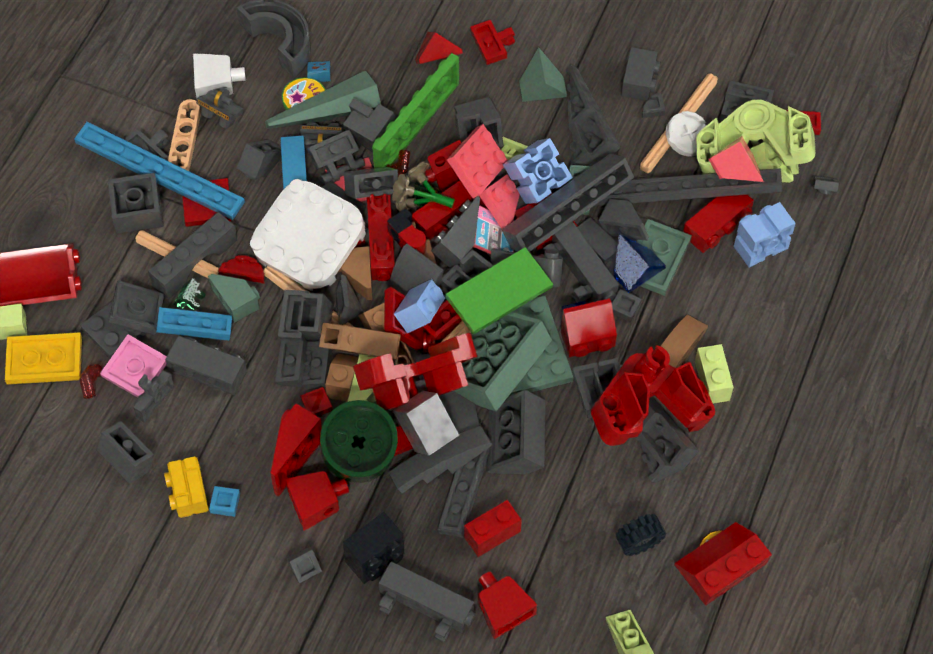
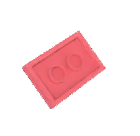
M484 124L476 127L447 159L472 198L479 196L504 168L503 164L508 161L504 152L500 150L492 134L486 129Z

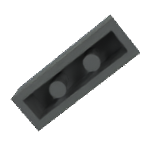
M178 336L165 359L168 371L234 396L247 373L245 360L239 355L224 353L215 346H205L190 337Z

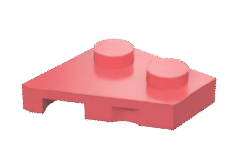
M505 175L486 188L479 196L501 229L513 222L520 194L516 189L515 183L508 175Z

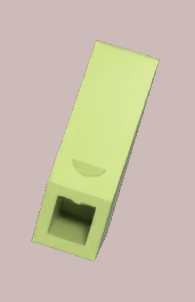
M631 610L606 617L619 654H654Z

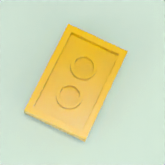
M81 333L7 337L6 384L81 380Z

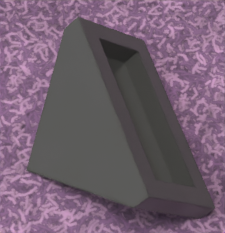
M341 275L335 291L338 324L344 325L364 313V310L346 275Z

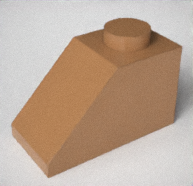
M357 247L352 250L338 272L346 275L352 289L367 300H372L369 247Z
M337 354L333 359L325 384L329 399L348 402L355 374L353 366L357 364L359 357Z

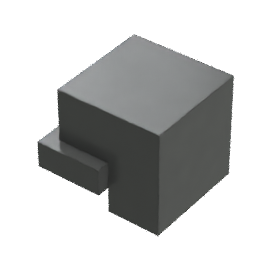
M489 97L454 106L457 135L461 143L476 127L484 124L486 129L492 134L498 147H504L501 117Z
M353 99L349 105L351 114L343 126L346 131L350 129L356 143L373 152L372 145L378 137L381 138L388 124L396 120V116L393 111L380 104L373 111L372 108Z
M472 249L460 261V267L457 264L454 265L442 277L441 285L447 289L448 293L494 265Z
M284 290L278 337L288 340H304L305 338V340L320 341L323 323L331 324L334 304L323 294H314L301 290Z
M618 358L600 361L598 366L597 363H591L572 368V374L587 418H592V406L621 368Z

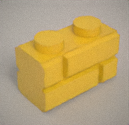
M194 456L182 461L169 462L167 464L169 472L164 473L167 488L172 487L173 494L169 495L171 510L176 509L178 516L181 518L207 512L209 509L198 458Z

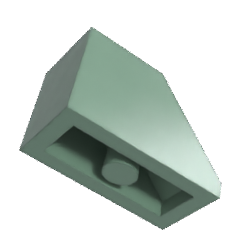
M216 274L208 276L210 288L227 313L232 316L234 323L259 310V293L254 286L250 287L246 280Z

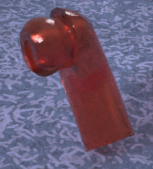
M400 150L398 162L391 164V166L388 164L386 167L397 169L398 177L400 174L407 173L410 151Z
M99 364L87 366L80 375L79 380L84 399L96 396L93 383L97 377H101L100 373L103 370Z

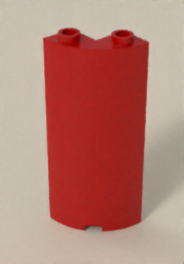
M73 243L0 252V306L27 305L77 298L78 291L82 290L80 276H77L76 263H80L79 250L74 249Z

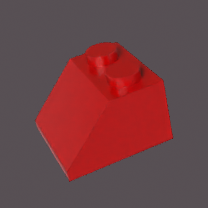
M610 298L563 309L561 336L569 358L574 356L583 357L595 351L604 352L615 347L617 332Z

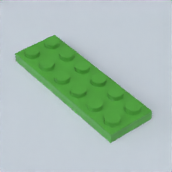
M451 53L446 60L443 59L440 62L438 70L433 75H429L422 89L414 93L412 101L407 106H403L394 122L391 121L381 138L378 137L372 145L374 168L391 167L459 85L458 56Z

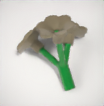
M421 162L417 167L412 168L407 176L400 174L398 180L394 182L392 199L396 201V208L399 213L404 209L411 213L410 209L412 207L429 202H435L450 208L453 207L455 199L436 193L428 183V178L424 174L430 166L428 162ZM417 179L431 194L414 190V187L408 185ZM417 195L425 198L416 200V198L409 199L408 196Z

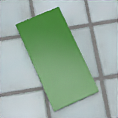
M525 247L446 293L445 298L474 335L553 287V283Z

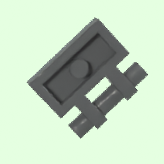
M350 129L307 148L316 169L325 167L327 170L326 174L320 176L323 184L339 181L340 177L344 176V172L356 171L365 166L362 158L354 160L352 154L359 151V148ZM343 158L345 165L336 169L334 162Z

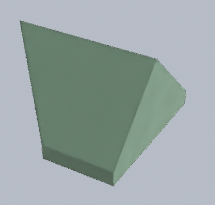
M538 47L519 80L522 102L567 97L563 75Z

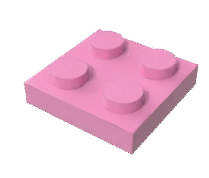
M128 334L100 375L138 398L145 393L139 386L138 381L144 374L147 375L150 381L155 376H159L167 365L165 361L167 356Z

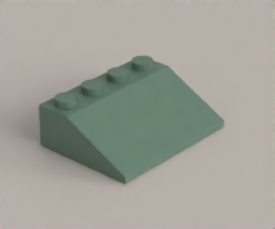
M511 312L473 335L471 333L478 357L462 363L468 386L454 391L480 407L497 412L552 341L542 320Z

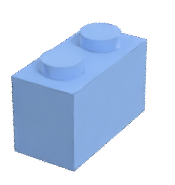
M432 279L409 290L394 313V316L407 333L431 322L445 299L442 290Z

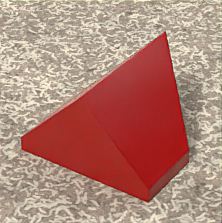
M427 32L415 60L417 64L446 58L451 53L459 55L463 54L461 48L436 32Z
M445 300L431 322L422 326V328L435 340H441L462 322V319L448 300Z

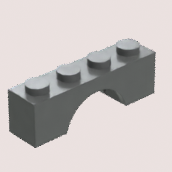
M217 212L148 271L152 286L160 293H164V297L169 300L186 285L190 272L199 261L213 253L221 255L237 241L235 226Z

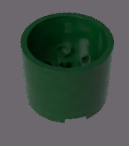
M364 400L349 401L336 407L325 419L320 434L321 455L327 468L338 478L349 482L364 483L382 475L390 466L398 443L397 429L391 416L379 405ZM354 438H357L359 441L364 440L363 449H360L358 446L352 447Z

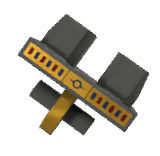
M221 88L219 91L215 89L210 90L204 97H198L196 104L202 106L201 115L206 118L219 116L218 123L225 129L231 127L235 119L243 114V108L233 103V100L229 98L230 92L226 88Z
M308 122L306 125H301L300 129L301 136H304L305 148H309L343 132L339 123L319 126L316 122Z

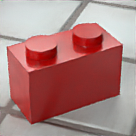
M506 500L464 525V538L477 557H480L520 533L522 519L509 501Z

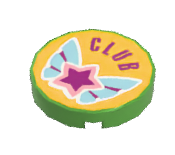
M307 77L297 78L289 82L282 92L283 107L287 110L326 89L315 79Z

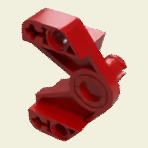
M471 333L458 335L428 347L430 358L408 365H403L402 363L394 366L390 353L354 365L353 369L360 391L373 389L377 405L386 411L407 404L409 399L418 394L414 378L421 375L424 376L428 392L437 393L438 396L468 386L462 363L478 357Z
M651 346L645 354L636 353L631 355L591 408V415L602 441L607 445L615 446L624 444L629 438L638 437L643 431V421L648 416L649 398L652 396H656L688 428L689 432L701 430L715 415V407L706 386L697 378L691 362L678 368L669 365V353L661 346H656L655 350Z

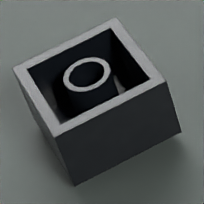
M382 512L343 541L345 562L363 584L369 580L374 581L379 578L390 562L399 563L405 554L403 533L385 512Z

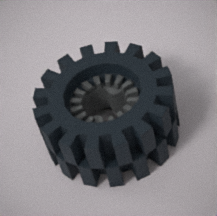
M646 514L644 517L639 516L637 520H631L629 524H624V528H619L615 534L626 556H633L634 554H640L642 551L643 553L646 552L648 548H654L655 544H659L665 538L666 532L657 515Z

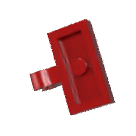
M491 20L470 27V32L486 65L507 58V51L504 45L508 46L515 43L513 37L515 33L512 27L497 33Z

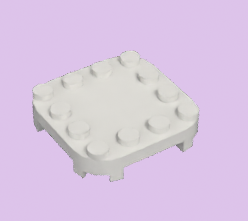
M295 179L280 193L253 233L250 246L259 262L265 267L267 265L300 283L305 289L313 291V289L322 288L326 285L331 286L336 281L335 275L358 241L361 240L363 242L366 235L365 222L359 209L353 204L314 183Z

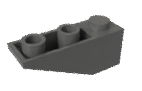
M479 196L471 202L467 199L459 208L461 212L459 217L454 215L446 224L449 229L446 232L442 230L434 239L436 245L431 252L450 268L456 264L458 265L475 244L480 204Z

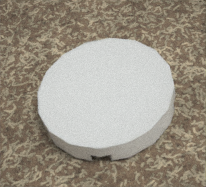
M689 111L674 115L666 126V138L672 149L684 156L697 155L696 138L699 131L706 127L705 120L698 114Z

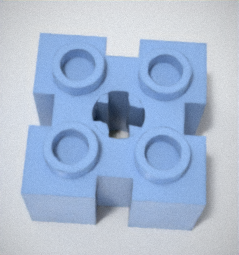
M550 138L537 140L524 149V154L515 155L503 164L511 180L519 181L520 186L516 189L525 204L540 202L552 193L550 189L559 188L573 178L565 163L557 162L555 157L559 153Z
M780 202L773 206L767 205L760 211V215H746L740 220L734 248L747 266L751 267L764 261L765 257L770 254L774 256L788 249L791 241L789 235L793 234L796 223Z

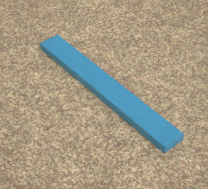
M89 122L85 123L74 139L76 144L140 175L155 173L158 184L215 212H219L231 220L235 218L245 203L243 197Z

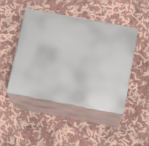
M422 391L409 399L407 404L393 410L415 452L429 456L459 436L437 393Z

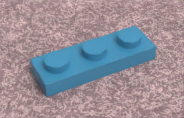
M159 307L156 332L229 341L232 316Z

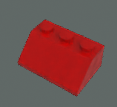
M735 522L684 556L674 565L706 606L765 566L772 554L757 534Z

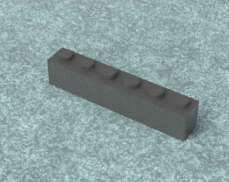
M610 153L503 228L502 232L510 248L518 252L526 247L530 252L633 179L634 175L626 158Z

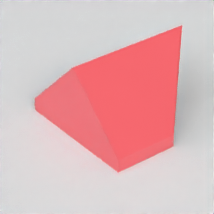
M742 136L708 159L720 179L764 182L755 157Z

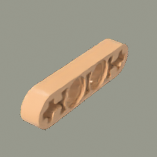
M192 99L183 101L179 106L168 158L169 162L177 166L178 159H180L182 164L180 167L187 171L190 170L201 116L200 106L196 104L197 101ZM189 109H193L191 110L190 118H188L187 112ZM184 126L192 127V130L188 133L180 131ZM184 144L188 146V149L184 152L176 150L179 145Z

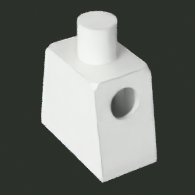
M193 54L194 83L197 98L204 97L210 90L215 89L219 91L221 88L228 89L231 95L233 93V82L246 81L245 68H232L229 56Z

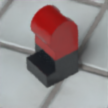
M407 209L387 220L388 233L401 248L408 244L422 255L425 254L426 235L412 225V214Z

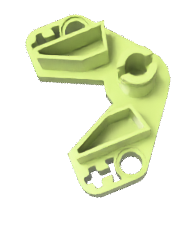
M764 100L745 102L721 123H718L717 118H715L699 131L696 138L697 160L703 174H715L716 171L708 159L741 136L747 144L751 140L753 147L759 145L758 140L762 139L763 142H766L774 149L792 174H799L798 164L808 163L815 157V136L809 116L789 106L788 111Z

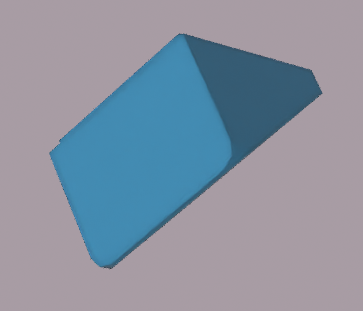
M330 61L308 62V78L315 79L318 82L331 81Z

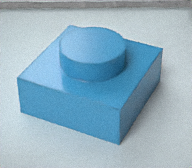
M214 486L209 507L210 513L235 517L240 490Z

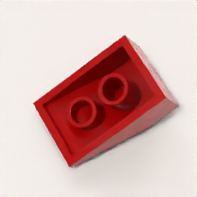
M297 403L291 410L287 409L281 417L270 472L274 494L278 497L286 488L285 479L295 477L320 446L321 419Z

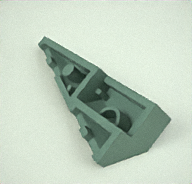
M363 71L266 120V128L328 121L334 117L348 116L351 114L349 105L353 99L358 100L374 111L378 104L381 105L377 84L366 71Z

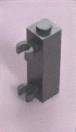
M572 221L552 235V244L545 246L543 250L558 251L566 265L582 285L574 290L576 295L573 296L575 302L581 305L589 298L593 302L609 298L611 302L614 301L618 294L619 284Z
M390 562L379 581V593L384 595L379 604L381 612L389 615L396 601L440 622L435 631V638L442 642L446 641L451 628L463 633L465 627H470L476 617L473 601L393 562Z

